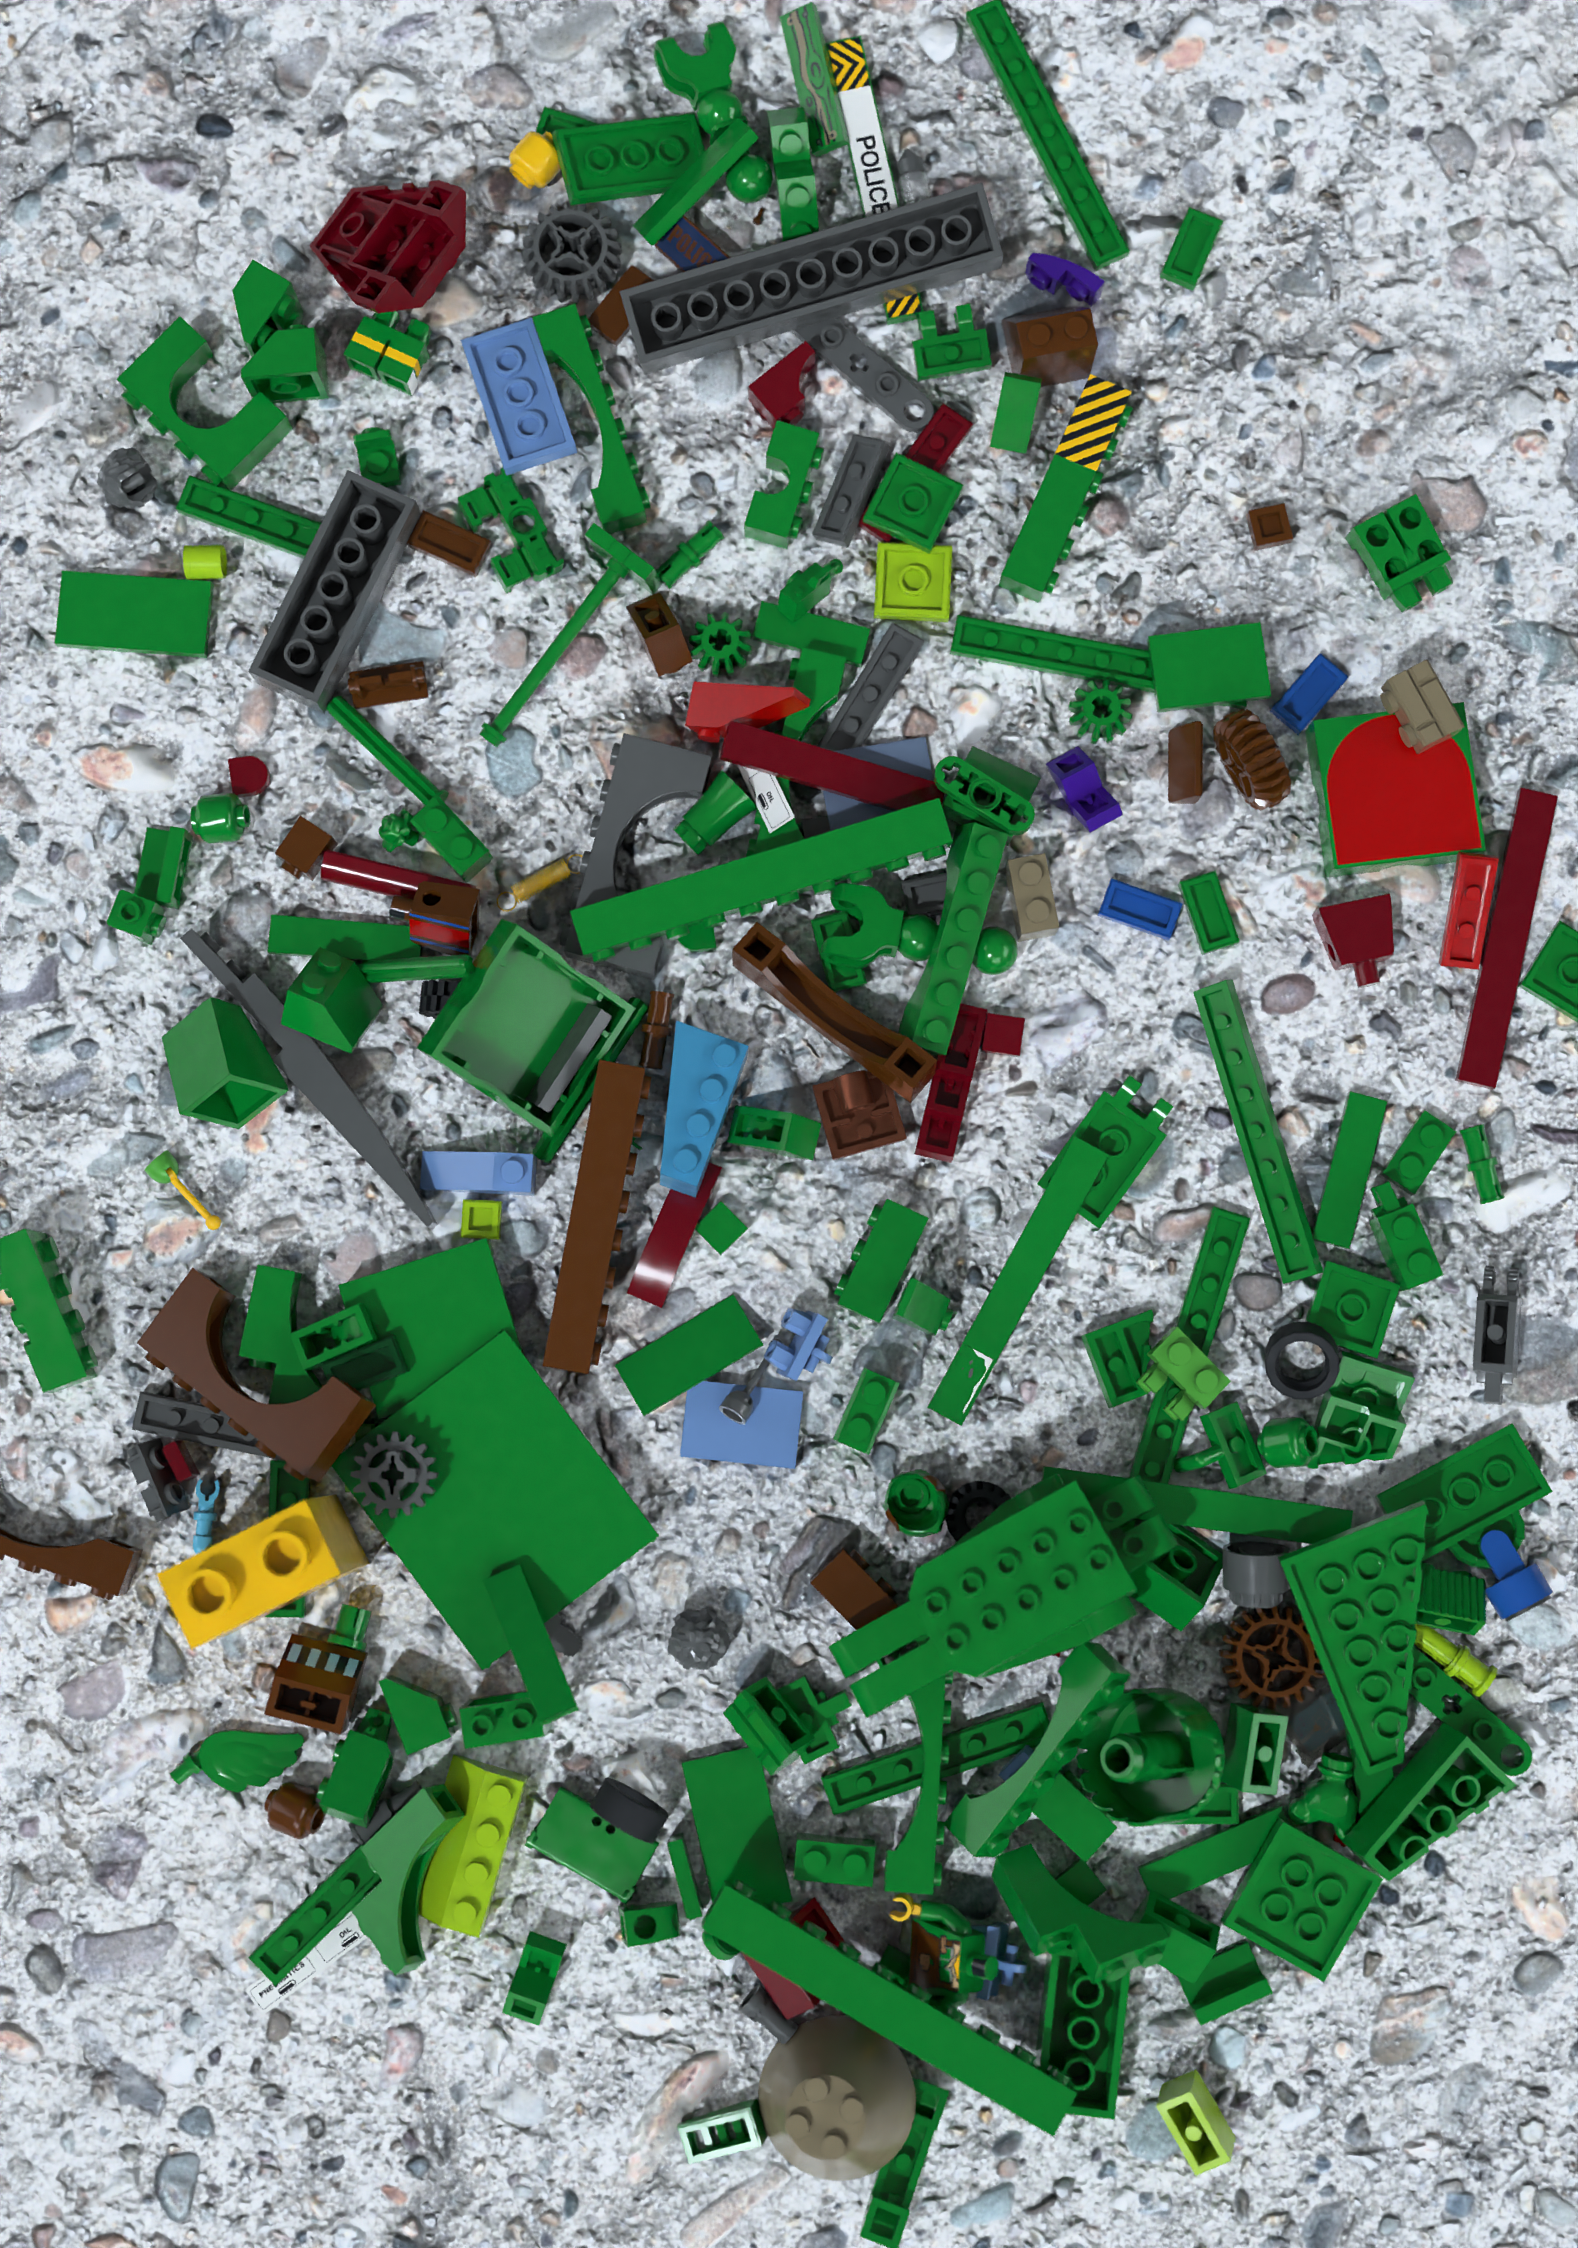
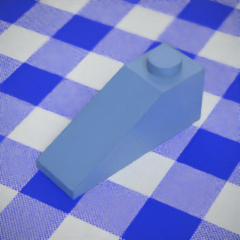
M422 1151L420 1190L535 1196L537 1157L534 1154L505 1152Z

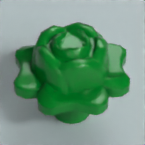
M402 809L398 814L391 813L382 818L379 835L383 839L382 847L386 848L388 852H392L403 843L414 846L419 839V833L411 829L410 820L413 814L409 813L406 809Z

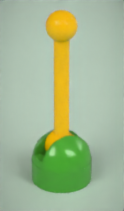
M168 1150L161 1153L145 1168L144 1171L154 1181L162 1184L172 1183L206 1220L205 1223L208 1229L216 1230L220 1227V1218L217 1215H211L177 1178L179 1164Z

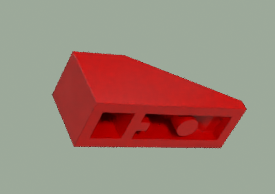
M693 681L685 726L696 732L698 739L718 743L720 738H725L728 723L731 720L759 729L809 707L811 699L793 687Z

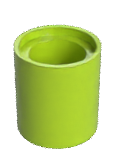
M223 544L185 545L183 549V568L186 579H225L227 576L225 546Z

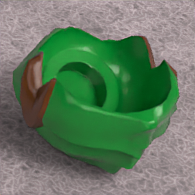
M916 1469L896 1474L890 1480L883 1508L886 1511L888 1520L897 1531L910 1537H925L941 1532L943 1522L948 1514L949 1501L945 1493L946 1488L937 1477L930 1475L922 1469Z

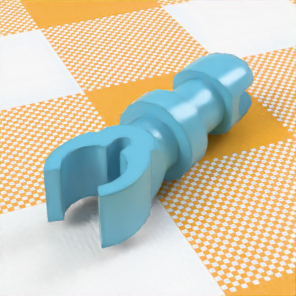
M201 1478L196 1485V1495L199 1498L198 1511H194L193 1519L197 1520L196 1535L193 1536V1550L197 1554L213 1545V1536L211 1535L213 1521H217V1513L214 1512V1502L220 1490L218 1480L214 1481L216 1489L214 1493L209 1495L208 1500H205V1494L200 1489V1485L203 1482Z

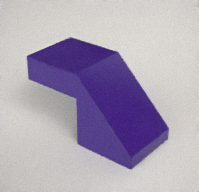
M1079 746L1046 763L1049 773L1073 815L1089 832L1123 815L1119 803L1102 786L1095 763Z

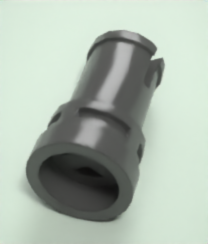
M760 1985L751 1990L739 2007V2011L747 2015L753 2022L758 2021L781 2044H785L799 2026L793 2020L785 2018L781 2010L773 2003L772 1997Z

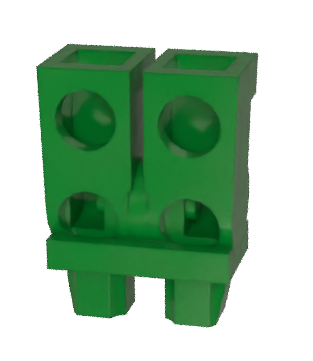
M1417 494L1388 508L1384 513L1381 512L1353 527L1345 537L1351 549H1356L1362 558L1373 582L1380 589L1379 593L1383 600L1391 597L1402 613L1415 607L1423 600L1414 584L1424 580L1432 596L1443 592L1453 584L1449 570L1446 567L1452 559L1447 550H1444L1441 540Z

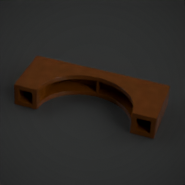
M192 1268L138 1340L137 1344L148 1352L145 1359L161 1370H164L166 1367L175 1373L172 1380L188 1392H191L193 1389L203 1395L199 1401L205 1407L216 1414H219L220 1411L230 1417L227 1422L230 1427L244 1436H247L248 1433L252 1434L258 1439L255 1446L273 1459L278 1455L287 1463L283 1468L300 1481L308 1477L320 1482L376 1404L349 1383L334 1376L317 1392L296 1402L266 1404L251 1398L232 1377L223 1352L222 1335L224 1321L236 1296L209 1275Z

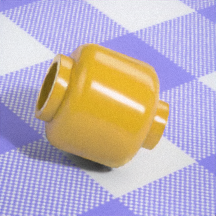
M534 131L528 132L509 154V160L512 165L509 168L510 172L521 184L530 190L533 187L540 189L546 187L561 170L552 134L547 131L543 135Z

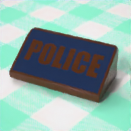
M685 215L654 245L681 272L731 258Z

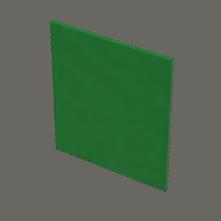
M506 1330L498 1332L495 1338L346 1449L332 1464V1468L482 1671L490 1668L494 1661L510 1650L483 1582L484 1579L520 1564L541 1618L545 1623L647 1544L656 1541L659 1536ZM393 1432H400L401 1441L403 1442L411 1434L416 1436L415 1447L426 1443L428 1448L424 1453L425 1458L436 1457L437 1460L429 1466V1470L439 1473L438 1478L429 1479L428 1483L436 1489L435 1493H424L422 1495L427 1504L424 1507H420L413 1503V1514L408 1516L403 1512L402 1508H399L397 1518H390L388 1508H385L381 1515L374 1514L376 1506L374 1502L363 1506L361 1503L367 1495L364 1491L354 1493L353 1488L361 1484L360 1478L351 1476V1472L361 1470V1465L354 1460L355 1456L366 1457L368 1454L363 1445L369 1442L376 1447L378 1445L377 1435L384 1434L389 1442ZM388 1449L381 1452L374 1459L371 1467H378L386 1460ZM404 1450L407 1462L413 1468H420L415 1457ZM394 1463V1468L386 1472V1477L393 1479L396 1486L397 1480L404 1478V1472L398 1471L397 1464ZM371 1482L375 1492L386 1499L385 1490L377 1482ZM419 1482L411 1483L404 1489L402 1500L407 1499L416 1491Z

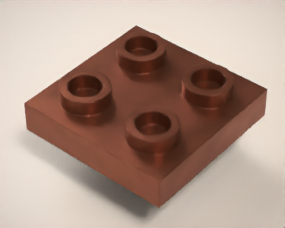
M868 1070L855 1071L836 1077L831 1081L812 1086L832 1160L907 1140L893 1089Z

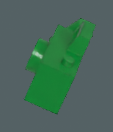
M833 559L822 566L815 562L804 572L801 570L794 572L788 579L786 586L780 590L777 610L793 623L829 595L832 577L843 570L842 562L838 559Z

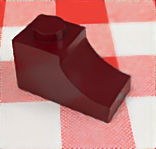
M804 341L748 386V400L773 430L776 421L796 425L804 416L805 396L801 393L800 387L806 374L815 366V351L807 341Z

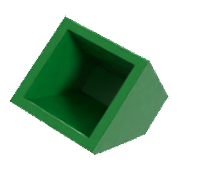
M209 997L162 1036L177 1106L181 1115L240 1129L288 1091L283 1076L240 1005Z

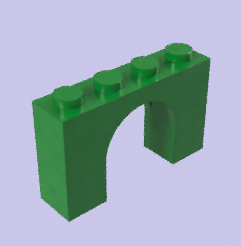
M179 316L117 378V381L124 390L121 397L136 412L142 408L149 414L148 423L161 436L164 437L169 433L177 441L174 447L189 462L195 458L201 463L203 467L200 471L216 487L222 483L227 489L233 490L293 428L287 416L260 391L230 421L221 426L208 429L197 428L181 420L177 410L179 394L187 381L214 354L207 341Z

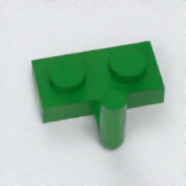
M1238 1402L1227 1404L1200 1416L1211 1447L1177 1458L1173 1466L1176 1472L1184 1473L1218 1461L1229 1489L1239 1487L1267 1474Z

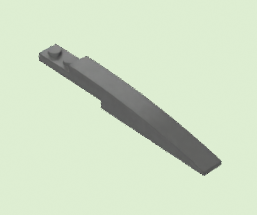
M192 928L186 932L180 939L280 1045L282 1050L272 1059L274 1063L428 1228L433 1230L438 1224L406 1168L361 1100L313 1037L282 1025L281 1019L285 1004L255 973L243 982L242 980L247 976L246 973L232 959L227 963L223 961L217 954L221 947L207 932L201 936Z

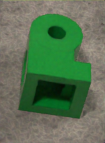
M675 1901L618 1906L622 1941L627 1947L656 1943L681 1935L678 1907Z

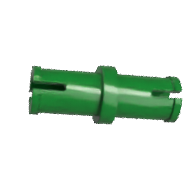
M708 520L685 543L681 541L676 546L678 550L660 567L655 569L662 583H665L664 585L668 589H671L692 567H699L702 564L700 560L720 541L725 539L716 526L713 527L711 521Z
M1484 1124L1459 1130L1469 1159L1466 1167L1468 1172L1472 1171L1480 1204L1505 1198L1495 1165L1498 1164L1497 1157H1492Z

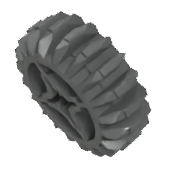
M566 201L564 203V210L558 211L557 207L552 204L550 207L551 215L547 216L539 212L537 215L539 224L529 223L528 232L530 235L524 236L522 240L523 247L526 248L521 253L523 262L527 263L524 267L526 275L533 277L532 282L536 289L544 287V295L547 298L557 292L558 301L561 303L566 300L567 295H571L573 302L577 305L580 300L579 295L585 294L586 298L592 301L594 298L593 290L597 289L599 292L605 293L606 284L604 281L614 282L616 275L613 270L620 269L621 259L618 256L622 253V247L619 242H616L619 239L618 231L615 228H610L611 220L608 216L600 218V212L596 207L586 213L585 204H579L577 210H574L570 206V202ZM569 230H578L577 232L572 233L567 232ZM552 239L555 251L550 255L551 259L544 263L542 260L543 251L547 243ZM599 242L602 251L598 261L592 267L588 255L593 251L592 246ZM567 273H576V274H578V275L568 276V275H565V274H567Z

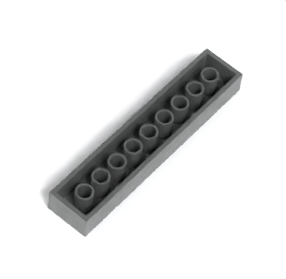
M979 183L620 291L640 364L645 375L1000 269L1002 267L1003 253L983 183Z

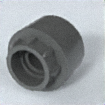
M1256 1541L1235 1542L1224 1545L1222 1587L1229 1591V1599L1235 1605L1248 1608L1278 1606L1283 1601V1593L1290 1590L1278 1557L1290 1553L1291 1549L1281 1544Z

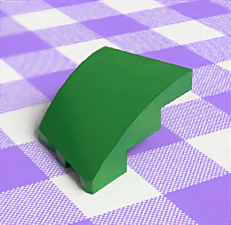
M1340 1350L1339 1374L1334 1385L1323 1395L1314 1425L1319 1440L1318 1451L1306 1467L1317 1469L1319 1465L1343 1462L1347 1465L1359 1463L1366 1459L1373 1461L1392 1459L1407 1425L1401 1411L1415 1380L1413 1373Z

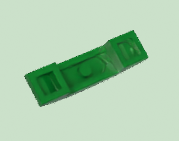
M914 2077L912 2079L916 2090V2110L911 2130L898 2153L877 2171L859 2237L888 2248L899 2247L910 2214L909 2207L934 2131L938 2129L950 2092Z

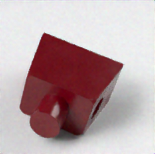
M1390 893L1318 908L1312 914L1313 921L1334 970L1353 967L1358 988L1381 983L1376 963L1388 960L1394 954Z

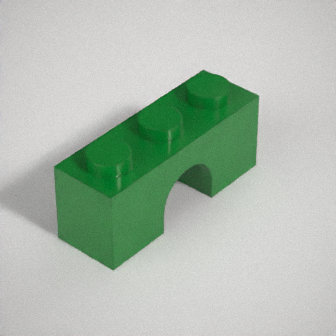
M776 421L766 453V468L782 473L789 483L784 490L776 494L754 491L744 523V537L788 549L791 538H798L803 522V517L798 516L801 503L807 505L809 503L814 482L809 481L812 468L819 470L825 448L819 446L820 433Z

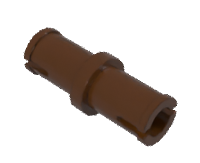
M651 990L646 1024H642L641 1032L645 1034L639 1066L663 1070L662 1064L667 1036H671L672 1028L668 1027L675 994Z

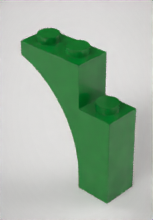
M257 1264L238 1356L249 1358L248 1366L271 1370L272 1363H276L268 1404L296 1402L314 1394L323 1387L312 1370H303L289 1335L298 1330L297 1299L302 1273Z
M444 1784L422 1788L361 1848L368 1859L370 1869L380 1876L382 1881L351 1911L358 1920L361 1932L370 1938L380 1953L382 1963L392 1971L394 1976L414 1971L426 1961L419 1931V1901L422 1884L430 1861L438 1846L454 1826L466 1816Z
M1031 1843L996 1856L991 1877L1034 1957L1046 1952L1056 1954L1064 1950L1070 1943L1092 1985L1105 1979L1107 1982L1118 1980L1128 1970L1138 1966L1148 1968L1162 1959L1169 1936L1161 1923L1144 1924L1124 1921L1105 1915L1085 1905L1067 1892L1053 1878L1038 1857Z

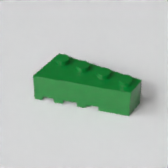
M25 1228L0 1238V1291L4 1290L5 1294L12 1298L15 1304L11 1306L10 1315L21 1334L27 1333L29 1341L24 1342V1348L43 1393H55L97 1377L94 1367L98 1366V1361L93 1348L90 1345L86 1346L81 1331L85 1330V1324L79 1310H73L68 1297V1295L72 1294L71 1284L65 1273L60 1274L55 1260L59 1258V1251L54 1239L47 1237L46 1233Z
M1443 1722L1342 1842L1368 1867L1389 1882L1428 1853L1429 1846L1442 1836L1448 1838L1458 1830L1457 1825L1472 1813L1480 1814L1490 1806L1488 1801L1500 1792L1506 1794L1517 1785L1466 1735Z

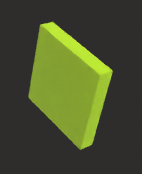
M878 542L874 619L948 622L952 546L934 545L931 553L928 554L907 543Z

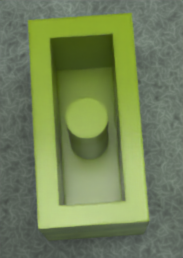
M1197 2069L1163 2083L1156 2108L1195 2176L1230 2162L1236 2137Z

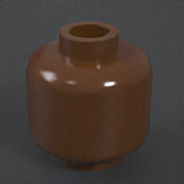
M294 1781L282 1784L277 1790L273 1789L267 1796L264 1810L268 1812L267 1821L270 1828L299 1840L307 1837L309 1834H315L320 1829L326 1815L319 1806L320 1800L317 1799L318 1791Z

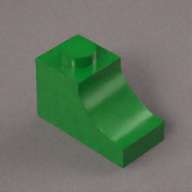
M736 1105L727 1142L786 1157L813 1161L821 1123L790 1112Z
M358 1303L289 1334L303 1370L322 1369V1363L378 1340L363 1303Z

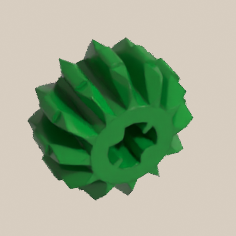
M723 612L721 621L717 622L715 616L709 613L707 615L708 626L702 622H697L695 630L698 634L689 636V644L695 647L690 651L691 657L695 660L701 659L698 668L702 672L712 666L713 677L719 676L720 668H725L728 676L734 675L733 663L738 667L744 668L746 660L742 655L752 654V646L746 643L751 639V632L749 630H741L743 621L740 618L735 619L729 624V613ZM719 639L726 640V645L723 646L722 651L715 650V645L718 644Z
M1108 679L1103 680L1100 689H1098L1097 684L1093 680L1088 681L1087 691L1077 688L1074 696L1078 701H1070L1068 705V710L1075 713L1070 717L1069 724L1073 726L1082 725L1077 732V736L1082 738L1087 732L1091 733L1090 741L1092 744L1097 743L1101 734L1106 743L1113 741V732L1122 736L1126 731L1123 723L1130 722L1133 716L1132 713L1125 710L1130 707L1131 699H1119L1123 692V687L1117 686L1113 692L1108 690L1110 686ZM1095 706L1097 710L1100 706L1106 708L1105 717L1104 714L1100 718L1093 714Z

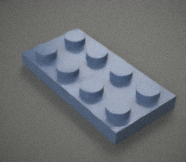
M532 317L461 340L506 476L577 453L576 445Z

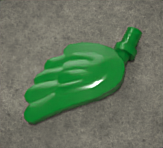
M236 1729L218 1731L208 1736L202 1742L197 1752L194 1754L188 1752L183 1757L184 1761L171 1771L170 1775L180 1785L193 1773L198 1774L203 1770L213 1782L226 1790L238 1793L244 1791L248 1785L262 1787L269 1782L270 1778L280 1776L284 1772V1768L290 1767L297 1762L298 1755L296 1750L303 1746L305 1739L303 1734L299 1732L266 1733Z

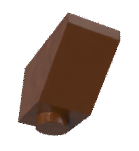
M660 592L626 606L649 661L658 676L678 672L683 666L693 662L680 625Z

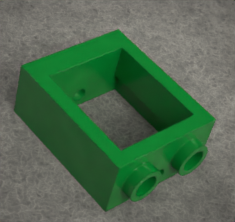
M527 1690L469 1699L459 1708L465 1749L544 1737L552 1727V1722L541 1726Z

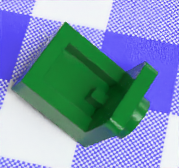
M120 890L107 919V924L110 927L129 933L139 941L152 945L154 938H159L165 928L166 917L164 913L166 910L154 901L125 890Z

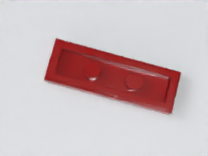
M1458 852L1439 957V964L1441 966L1479 970L1499 861L1497 856Z

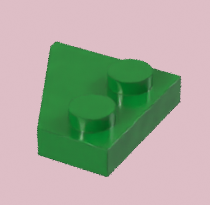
M1152 1309L1081 1336L1108 1408H1113L1148 1394L1136 1381L1147 1371V1365L1150 1361L1147 1353L1151 1350L1149 1334L1150 1323L1153 1322L1154 1317Z

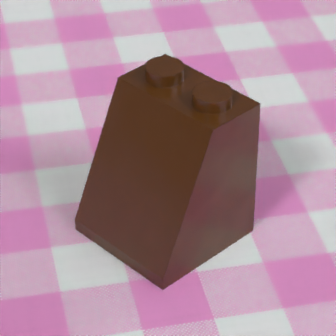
M1073 305L1001 320L1012 373L1041 378V387L1089 378L1098 348L1090 308Z

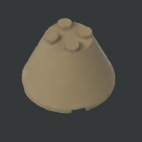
M828 2015L799 2024L796 2032L785 2044L778 2042L772 2049L764 2064L759 2081V2112L764 2129L776 2150L800 2171L825 2180L847 2181L858 2179L882 2168L902 2148L909 2135L915 2116L916 2090L904 2054L894 2042L849 2016Z

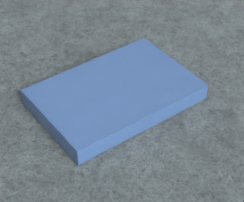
M703 1381L687 1391L680 1457L795 1469L803 1401L802 1391L755 1386L749 1395L753 1400L754 1408L745 1424L736 1423L726 1417L720 1411L719 1406L729 1393L736 1390L744 1391L746 1385Z

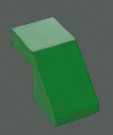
M532 1931L529 1932L502 2013L539 2026L567 1944Z

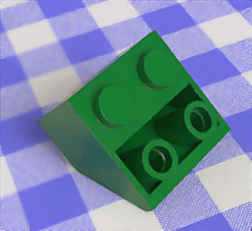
M252 260L232 290L243 341L251 357L256 354L276 330H286L288 326L301 325L304 313L292 283L257 261Z
M972 746L964 760L1029 802L1041 779ZM957 773L955 780L964 785L960 793L967 795L970 784L975 780L974 777L969 776L966 783L958 777ZM980 786L974 790L973 798L977 804L988 806L994 802L995 793L988 786ZM948 795L946 796L942 805L945 817L959 824L975 822L1006 833ZM1002 796L998 808L992 813L999 816L1001 809L1011 815L1009 822L1015 825L1018 821H1021L1024 810L1018 808L1015 812L1010 811L1004 807L1008 799ZM1008 834L1006 846H1009L1014 835Z

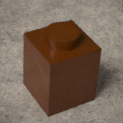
M300 816L275 854L283 861L280 868L298 880L304 875L313 881L321 869L324 852L327 850L333 851L338 843L331 835Z

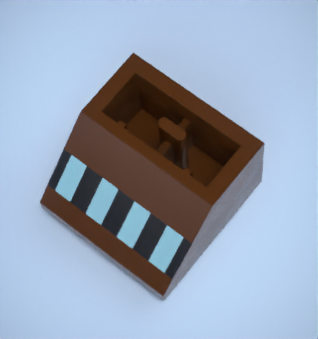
M292 1633L274 1675L264 1715L342 1734L348 1729L368 1652Z

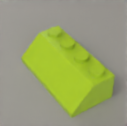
M453 1754L444 1785L466 1816L446 1835L430 1861L421 1888L419 1901L420 1916L440 1927L479 1938L486 1923L528 1780L527 1775Z

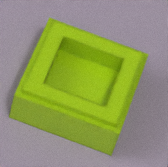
M463 1199L461 1238L500 1240L503 1202Z

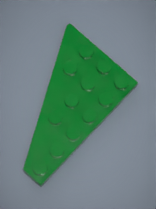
M1423 1500L1278 1557L1366 1777L1404 1762V1735L1408 1723L1409 1689H1411L1414 1657L1412 1656L1413 1645L1416 1643L1417 1633L1415 1624L1417 1604L1420 1603L1423 1573L1421 1564L1425 1552L1426 1515L1429 1512Z

